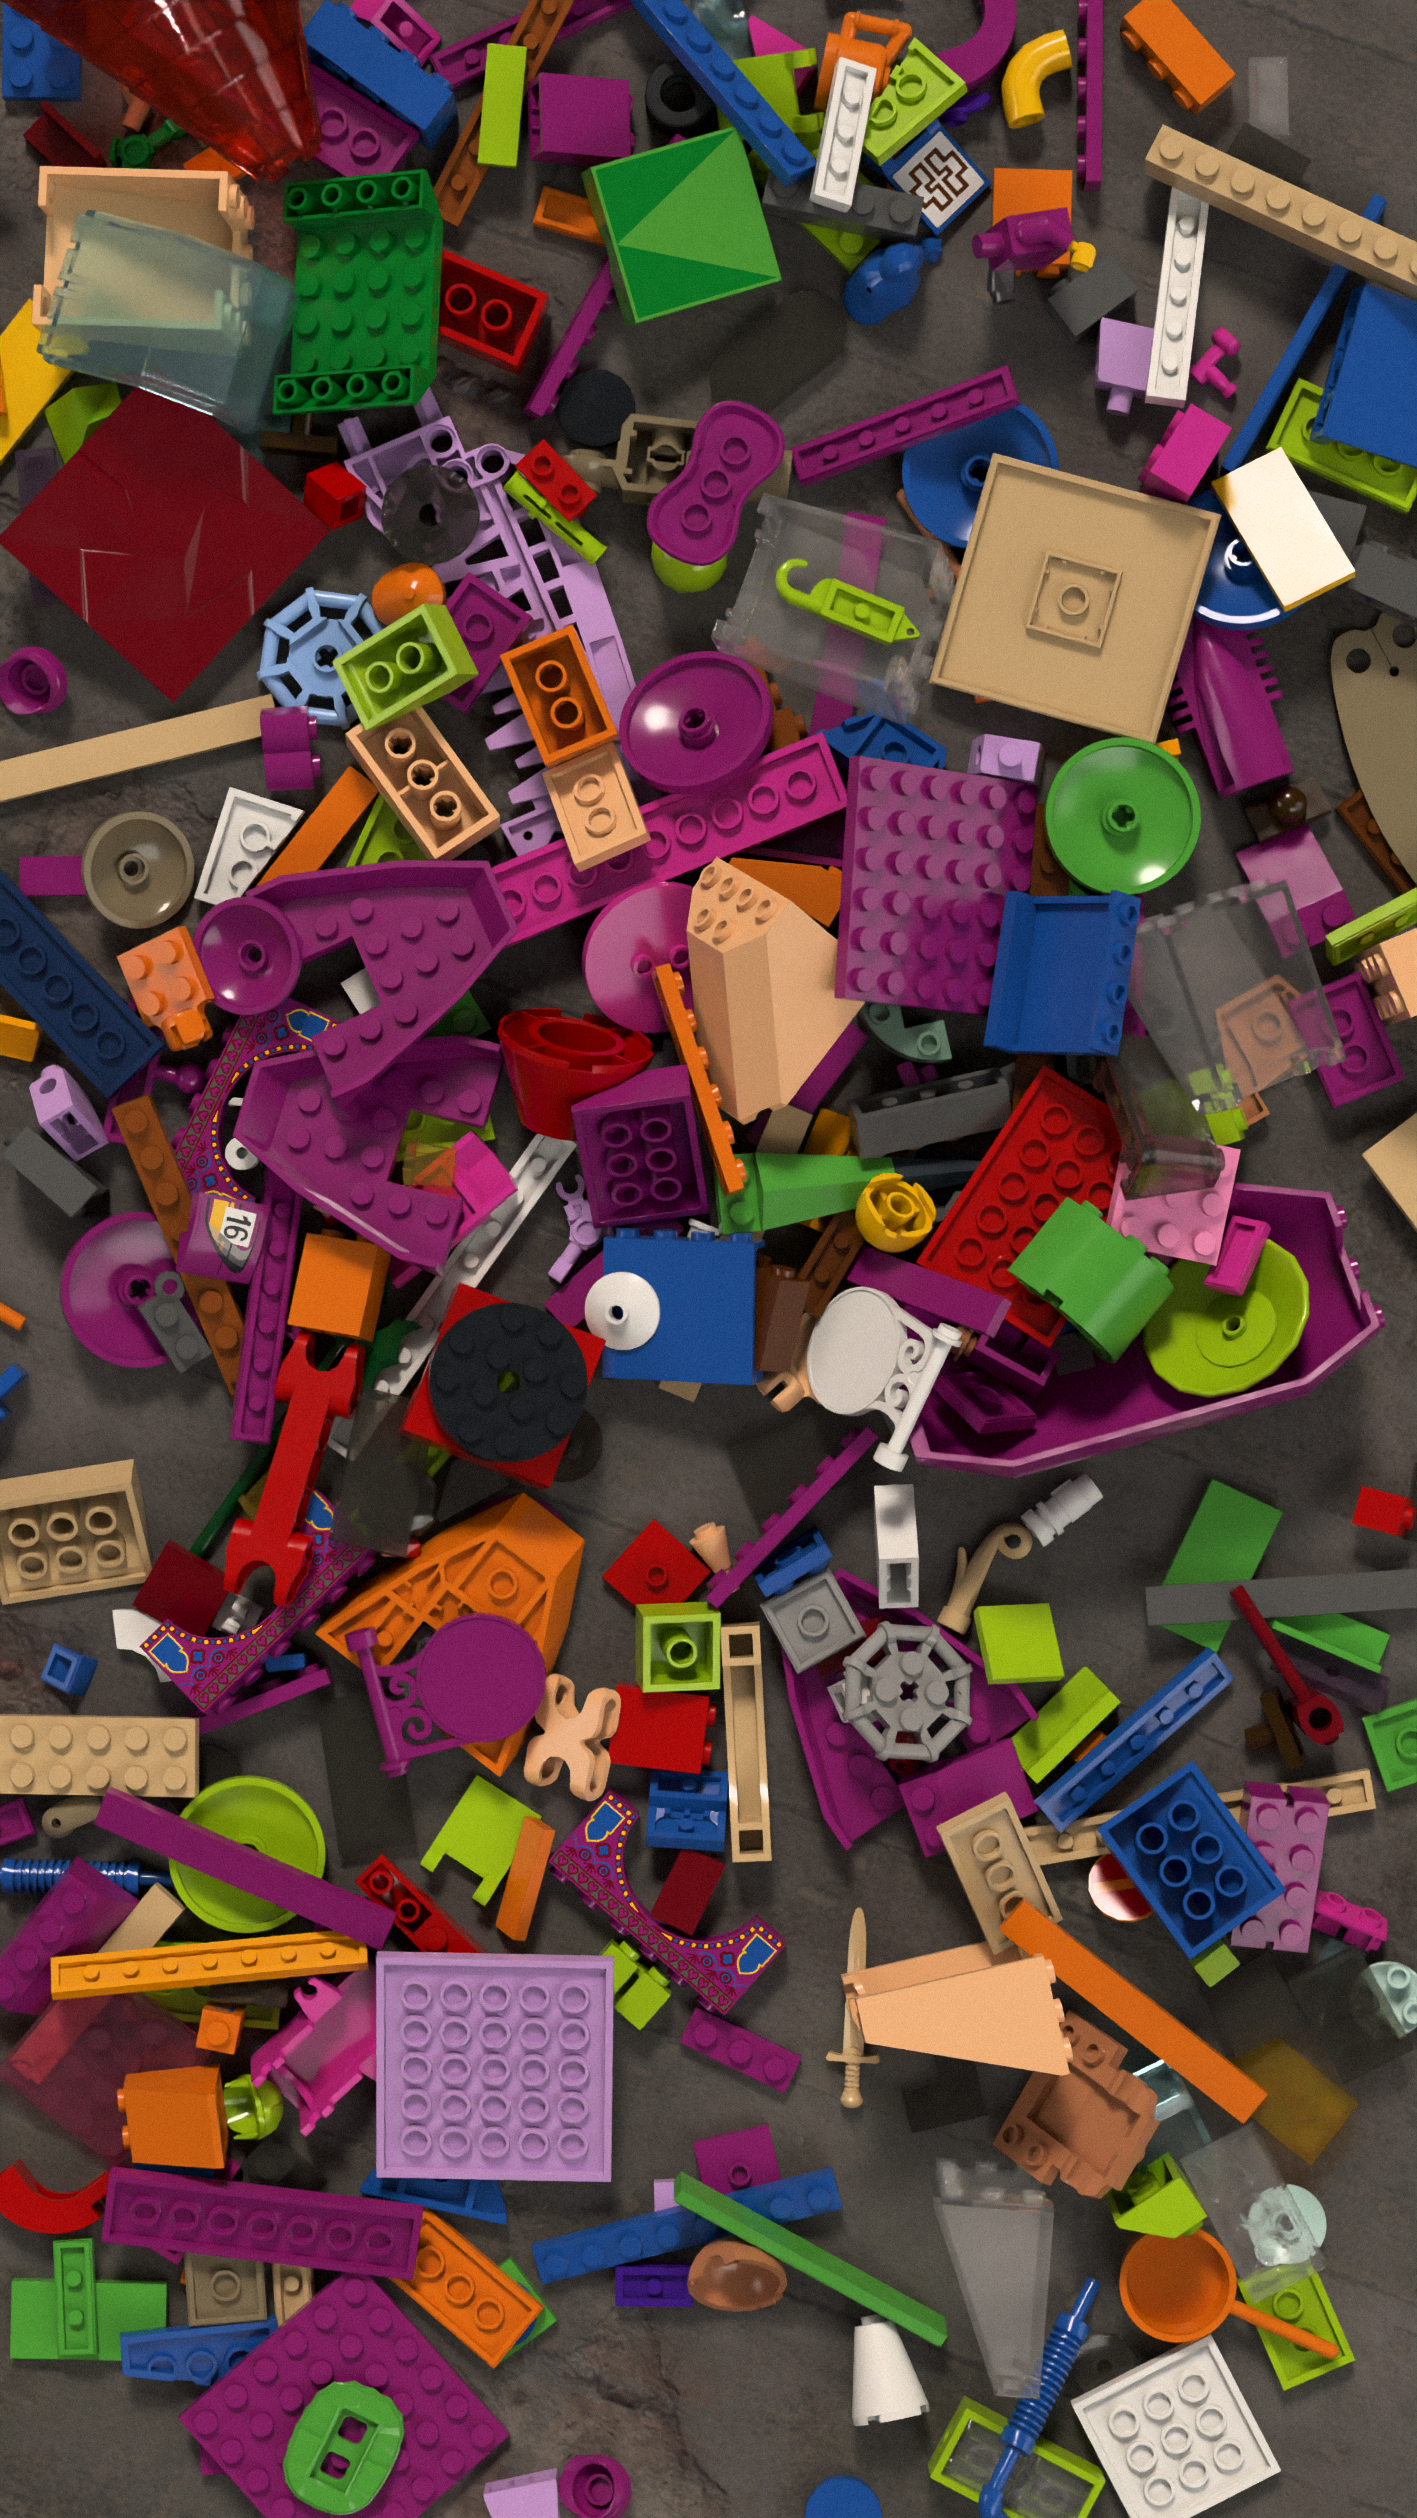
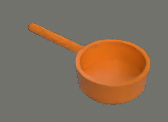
M1202 2228L1187 2237L1181 2234L1175 2239L1140 2232L1131 2241L1124 2253L1119 2280L1123 2306L1131 2320L1142 2331L1156 2339L1174 2343L1194 2341L1213 2332L1221 2325L1228 2314H1231L1324 2357L1333 2359L1339 2353V2349L1334 2343L1235 2300L1237 2278L1233 2262L1221 2243Z

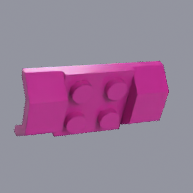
M473 1130L468 1132L405 1185L462 1200L464 1204L451 1249L491 1217L490 1213L518 1191L515 1179L493 1150ZM391 1254L388 1271L390 1272L393 1284L396 1288L400 1289L423 1269L402 1261Z

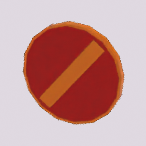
M1105 1854L1095 1862L1089 1874V1894L1093 1904L1104 1916L1118 1922H1136L1153 1914L1111 1854Z

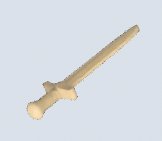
M857 1907L852 1919L847 1973L866 1969L867 1931L865 1916L861 1907ZM845 2002L843 2053L831 2050L825 2058L828 2061L846 2063L845 2088L840 2102L847 2108H857L863 2102L859 2091L860 2064H877L881 2058L878 2053L864 2054V2040L850 2018L847 2002Z

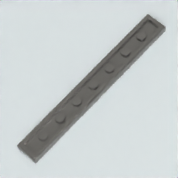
M1417 1569L1143 1587L1146 1626L1246 1620L1243 1614L1239 1613L1240 1609L1229 1594L1230 1590L1240 1584L1244 1586L1252 1601L1256 1602L1255 1605L1263 1618L1417 1608Z

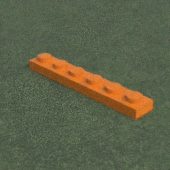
M670 963L655 967L651 977L680 1065L687 1064L694 1107L724 1197L740 1193L744 1189L743 1181H747L745 1167L740 1158H734L730 1144L735 1143L733 1131L728 1121L722 1122L718 1107L722 1106L721 1095L717 1085L709 1083L705 1071L710 1068V1063L705 1048L697 1046L693 1032L698 1030L694 1014L691 1009L685 1010L681 995L685 994L683 980L678 971L673 973Z

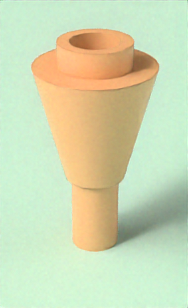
M712 1522L697 1528L693 1532L695 1537L690 1540V1544L714 1573H717L721 1568L727 1573L731 1569V1559L725 1526L716 1527L715 1523Z

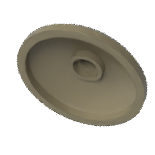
M124 812L105 821L90 837L82 857V884L90 903L105 919L127 928H150L170 919L187 900L194 881L192 850L184 834L168 819L151 812ZM128 861H131L133 871L127 875L124 872V866Z

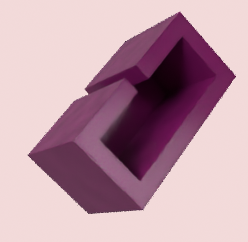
M1003 1321L994 1338L980 1334L966 1361L1035 1399L1045 1385L1061 1353L1052 1348L1048 1349L1029 1337L1018 1354L1012 1349L1019 1341L1023 1332Z

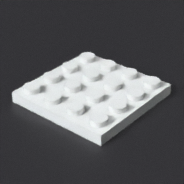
M1211 2333L1200 2339L1184 2342L1071 2400L1072 2407L1130 2518H1191L1281 2471Z

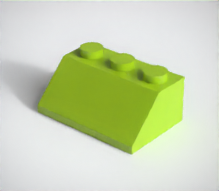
M1166 2152L1128 2178L1121 2191L1113 2188L1104 2195L1113 2219L1120 2229L1175 2239L1181 2234L1187 2237L1195 2233L1202 2227V2220L1207 2217L1194 2188L1169 2152Z

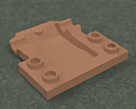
M1069 2009L1064 2017L1065 2022H1061L1059 2027L1063 2032L1064 2038L1068 2037L1072 2048L1073 2061L1067 2062L1070 2074L1061 2076L1033 2071L992 2145L1043 2184L1051 2186L1060 2171V2179L1078 2190L1077 2193L1081 2196L1101 2199L1112 2188L1121 2191L1136 2164L1144 2158L1145 2148L1160 2124V2121L1153 2117L1158 2096L1143 2080L1124 2069H1118L1128 2051L1127 2048L1079 2013Z

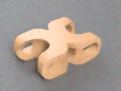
M556 1673L547 1676L541 1704L534 1714L536 1722L545 1730V1733L533 1737L528 1743L524 1765L525 1779L530 1784L540 1787L552 1784L557 1780L563 1762L566 1761L570 1769V1790L573 1795L586 1801H594L599 1798L606 1787L611 1763L609 1752L600 1744V1741L611 1738L617 1731L621 1708L620 1695L615 1690L605 1687L595 1689L588 1694L583 1709L579 1713L575 1706V1685L572 1680Z

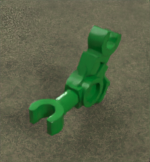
M176 113L168 118L161 128L148 136L143 133L141 135H131L122 140L119 136L115 135L109 146V160L113 167L119 166L120 157L122 160L121 168L150 169L153 157L157 155L156 149L169 141H175L184 137L191 130L180 113Z

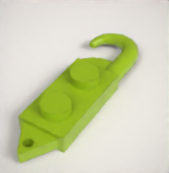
M798 558L787 560L776 571L775 586L780 597L791 605L817 615L822 620L887 647L892 642L914 640L921 636L903 613L904 607L835 578H826L819 581L809 595L792 588L788 584L787 575L793 568H806L808 566L806 560ZM907 630H910L912 635H908Z

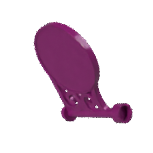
M481 1612L456 1617L437 1629L418 1654L407 1661L394 1665L376 1664L372 1646L379 1643L375 1627L357 1629L344 1635L348 1651H357L386 1762L380 1764V1770L385 1771L387 1778L409 1772L408 1765L411 1763V1758L474 1742L497 1741L516 1733L532 1719L544 1695L546 1668L537 1643L522 1626L501 1615ZM417 1666L415 1678L414 1675L408 1673V1671L412 1670ZM392 1676L389 1689L395 1695L403 1692V1686H398L397 1683L406 1681L411 1688L410 1694L403 1699L397 1700L386 1697L380 1677ZM417 1695H419L423 1707L412 1705L416 1701ZM413 1716L422 1719L424 1722L422 1730H417L414 1722H410L408 1725L410 1737L416 1740H422L430 1735L433 1730V1722L453 1737L425 1744H412L403 1736V1723Z

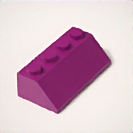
M76 1856L1 1949L0 2005L8 2011L45 2017L58 2001L53 2000L51 1994V1958L98 1953L140 1901L83 1859Z

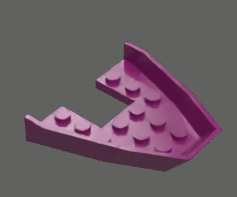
M398 860L281 875L245 892L247 897H255L272 903L289 918L299 936L302 950V965L355 941L381 1005L310 1037L332 1087V1091H329L332 1099L343 1110L441 1021L519 930L489 861Z
M465 1035L422 1038L344 1110L332 1099L329 1092L332 1091V1087L316 1049L256 1061L232 1136L295 1192L396 1258L442 1278L464 1203L459 1199L390 1182L411 1111L483 1130L486 1129L505 1064L501 1044Z
M841 1568L833 1573L859 1622L883 1615L885 1621H888L890 1624L929 1627L934 1624L939 1627L912 1607L879 1609L878 1588ZM939 1627L941 1636L953 1647L966 1664L971 1663L973 1669L970 1672L972 1681L970 1689V1717L973 1720L970 1727H965L958 1734V1737L968 1751L995 1743L1029 1718L1034 1721L1039 1717L1016 1683L988 1685L983 1659ZM897 1640L898 1651L915 1652L919 1641ZM781 1645L789 1702L825 1821L847 1851L853 1846L852 1841L903 1807L905 1802L897 1782L883 1762L876 1758V1752L850 1722H842L827 1687L845 1679L843 1673L845 1669L820 1676L815 1664L797 1674ZM932 1648L928 1658L937 1668L946 1664ZM881 1657V1658H878V1659H875V1660H871V1661H868V1662H866V1663H867L870 1667H874V1666H876L884 1657ZM902 1682L900 1685L903 1691L900 1695L901 1700H912L914 1697L913 1687L911 1684L905 1685ZM945 1701V1706L954 1708V1702ZM878 1720L872 1722L876 1729L882 1726Z

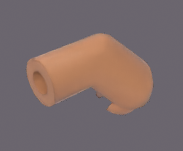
M123 72L117 79V88L122 92L129 107L121 125L129 131L139 133L151 107L152 98L143 79L139 75Z

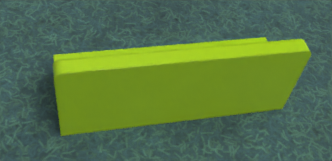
M1082 1667L1037 1711L1039 1715L1037 1719L1032 1721L1030 1718L1012 1736L1022 1767L1037 1784L1121 1703L1088 1667Z

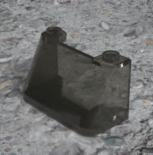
M1122 1033L1118 1056L1083 1055L1078 1067L1083 1084H1092L1094 1090L1103 1089L1123 1144L1118 1157L1120 1163H1126L1129 1170L1128 1179L1121 1180L1120 1182L1125 1201L1214 1188L1221 1171L1225 1168V1157L1222 1149L1217 1148L1188 1070V1058L1184 1049H1180L1179 1045L1175 1042Z

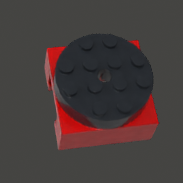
M460 1282L452 1290L437 1329L439 1335L418 1389L415 1388L413 1390L397 1433L538 1489L549 1488L571 1431L583 1412L588 1387L606 1340L559 1322L556 1318L538 1308L511 1303ZM511 1372L510 1375L515 1378L516 1388L518 1389L513 1394H505L498 1388L497 1379L501 1373Z

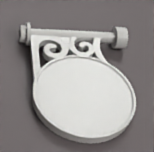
M863 1286L850 1288L837 1295L824 1308L813 1328L807 1352V1373L811 1389L817 1400L826 1409L837 1414L860 1416L874 1410H880L887 1414L894 1422L895 1430L888 1444H879L873 1459L884 1467L902 1472L909 1457L903 1452V1449L951 1347L961 1346L962 1341L960 1337L962 1332L944 1323H940L938 1329L933 1328L932 1330L900 1308L895 1300L883 1291ZM906 1326L918 1333L924 1340V1343L912 1338L908 1339ZM911 1359L918 1362L916 1364H912ZM905 1384L908 1391L899 1389V1387Z

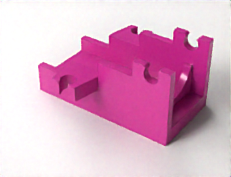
M369 1956V1970L341 1972L331 1983L318 1975H310L308 1977V1984L315 1986L316 1991L311 1995H306L302 1992L300 1986L293 1991L294 1997L302 2010L250 2057L251 2083L258 2088L266 2079L273 2082L280 2092L299 2110L300 2132L305 2137L316 2127L315 2123L321 2116L325 2119L335 2110L334 2104L363 2078L362 2073L376 2081V1963Z

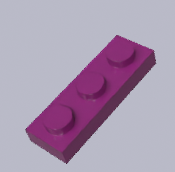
M697 2004L679 2041L785 2093L801 2060L800 2054L715 2013H711Z

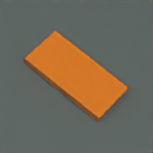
M423 2207L413 2280L388 2277L493 2369L545 2307L432 2208Z

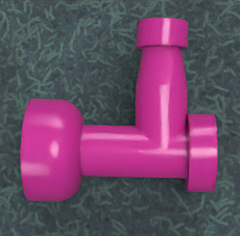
M1219 326L1211 336L1213 345L1195 365L1190 364L1189 377L1200 386L1208 381L1212 386L1220 390L1221 394L1227 399L1234 393L1237 386L1232 382L1230 383L1215 365L1224 355L1234 356L1242 346L1230 332Z

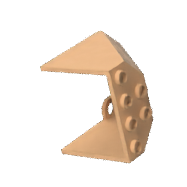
M716 857L711 864L704 868L698 882L692 889L686 930L694 1013L698 1029L696 1031L698 1047L703 1046L706 1050L710 1068L705 1071L709 1083H715L719 1089L722 1099V1106L719 1108L745 1125L756 1120L758 1113L766 1108L776 1111L787 1106L865 1002L834 998L837 939L792 901Z

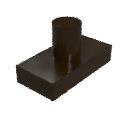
M315 413L291 415L289 433L260 430L258 446L262 453L340 460L341 444L338 437L313 435Z
M1275 1686L1266 1689L1259 1699L1268 1721L1244 1729L1248 1745L1252 1751L1278 1743L1288 1771L1303 1766L1307 1756L1280 1688Z

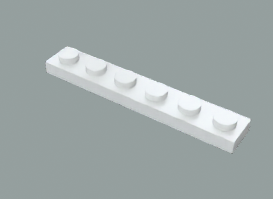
M1173 187L1169 199L1145 403L1184 408L1209 204Z

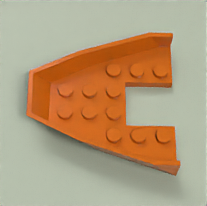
M522 1492L446 1528L421 1545L419 1557H416V1559L401 1558L345 1595L315 1634L361 1669L357 1651H348L344 1635L351 1631L365 1627H375L379 1643L372 1646L376 1664L390 1665L423 1621L437 1630L448 1621L465 1614L492 1613L516 1622L533 1637L542 1653L547 1677L553 1671L569 1625L585 1539L525 1492ZM535 1715L523 1728L506 1738L491 1742H474L460 1747L497 1776L501 1777L529 1739L535 1722ZM441 1728L438 1729L447 1737H453Z

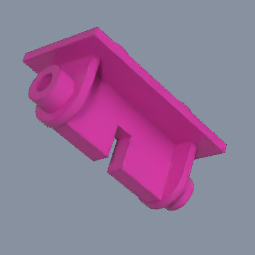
M1317 1889L1311 1928L1335 1937L1340 1927L1343 1926L1347 1929L1342 1936V1940L1367 1952L1370 1949L1377 1951L1381 1941H1386L1387 1918L1382 1917L1379 1912L1372 1908H1361L1347 1902L1337 1893H1326Z

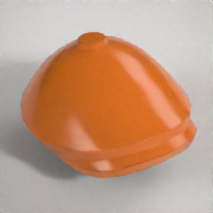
M410 562L393 568L375 584L372 592V607L377 619L384 625L389 626L423 603L445 605L447 593L441 578L432 568L423 563Z

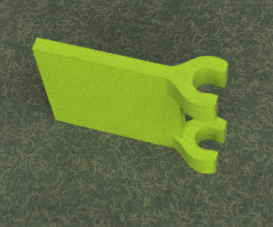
M815 48L732 60L793 134L823 129L824 112L800 115L794 68L817 64ZM716 105L719 129L722 130L734 126Z
M476 1775L422 1858L420 1865L433 1873L443 1855H449L483 1878L472 1898L485 1906L512 1864L524 1817L531 1816L541 1819L542 1816L479 1775Z

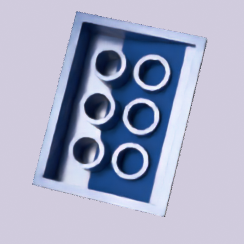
M1193 1760L1094 1830L1186 1960L1194 1958L1287 1891Z

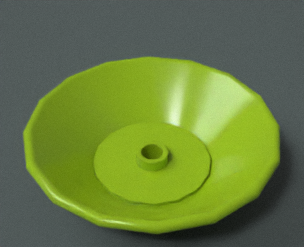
M1267 1239L1242 1297L1206 1288L1203 1282L1210 1269V1264L1179 1258L1169 1269L1170 1272L1167 1277L1170 1279L1174 1291L1143 1328V1348L1155 1374L1177 1391L1207 1398L1244 1392L1273 1375L1297 1348L1310 1315L1309 1283L1295 1256L1270 1239ZM1240 1325L1237 1330L1233 1331L1235 1327Z

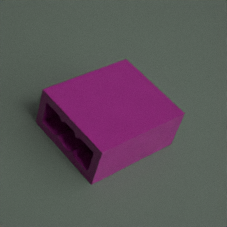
M541 72L529 81V161L597 166L631 156L635 147L634 135L630 133V117L634 109L633 95L629 94V80Z

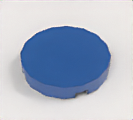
M841 2474L827 2477L812 2490L806 2501L804 2517L882 2518L879 2497L866 2482L855 2476Z

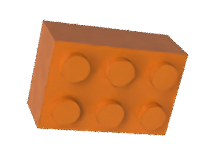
M572 624L500 655L544 764L549 769L612 741L619 740L620 735L578 633Z

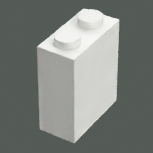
M913 1484L874 1486V1540L879 1609L918 1607L919 1553Z

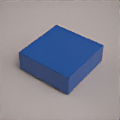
M287 1651L277 1659L270 1656L265 1661L266 1671L276 1672L304 1669L309 1663L308 1651Z

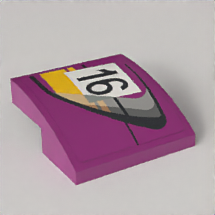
M192 1193L188 1232L180 1233L175 1272L249 1284L261 1251L269 1206L208 1193Z

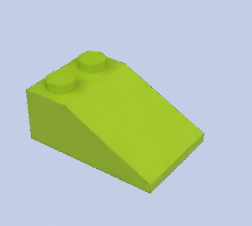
M423 603L332 661L365 731H371L447 695L479 675L446 605Z

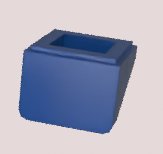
M54 1643L40 1679L68 1694L83 1696L88 1690L98 1661L90 1656Z

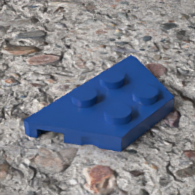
M885 705L868 710L863 716H853L843 720L840 726L825 731L823 728L816 732V734L820 732L825 734L834 759L848 769L849 757L864 756L943 769L946 765L947 749Z
M375 2166L362 2182L359 2191L506 2225L508 2216L499 2180L376 2178Z

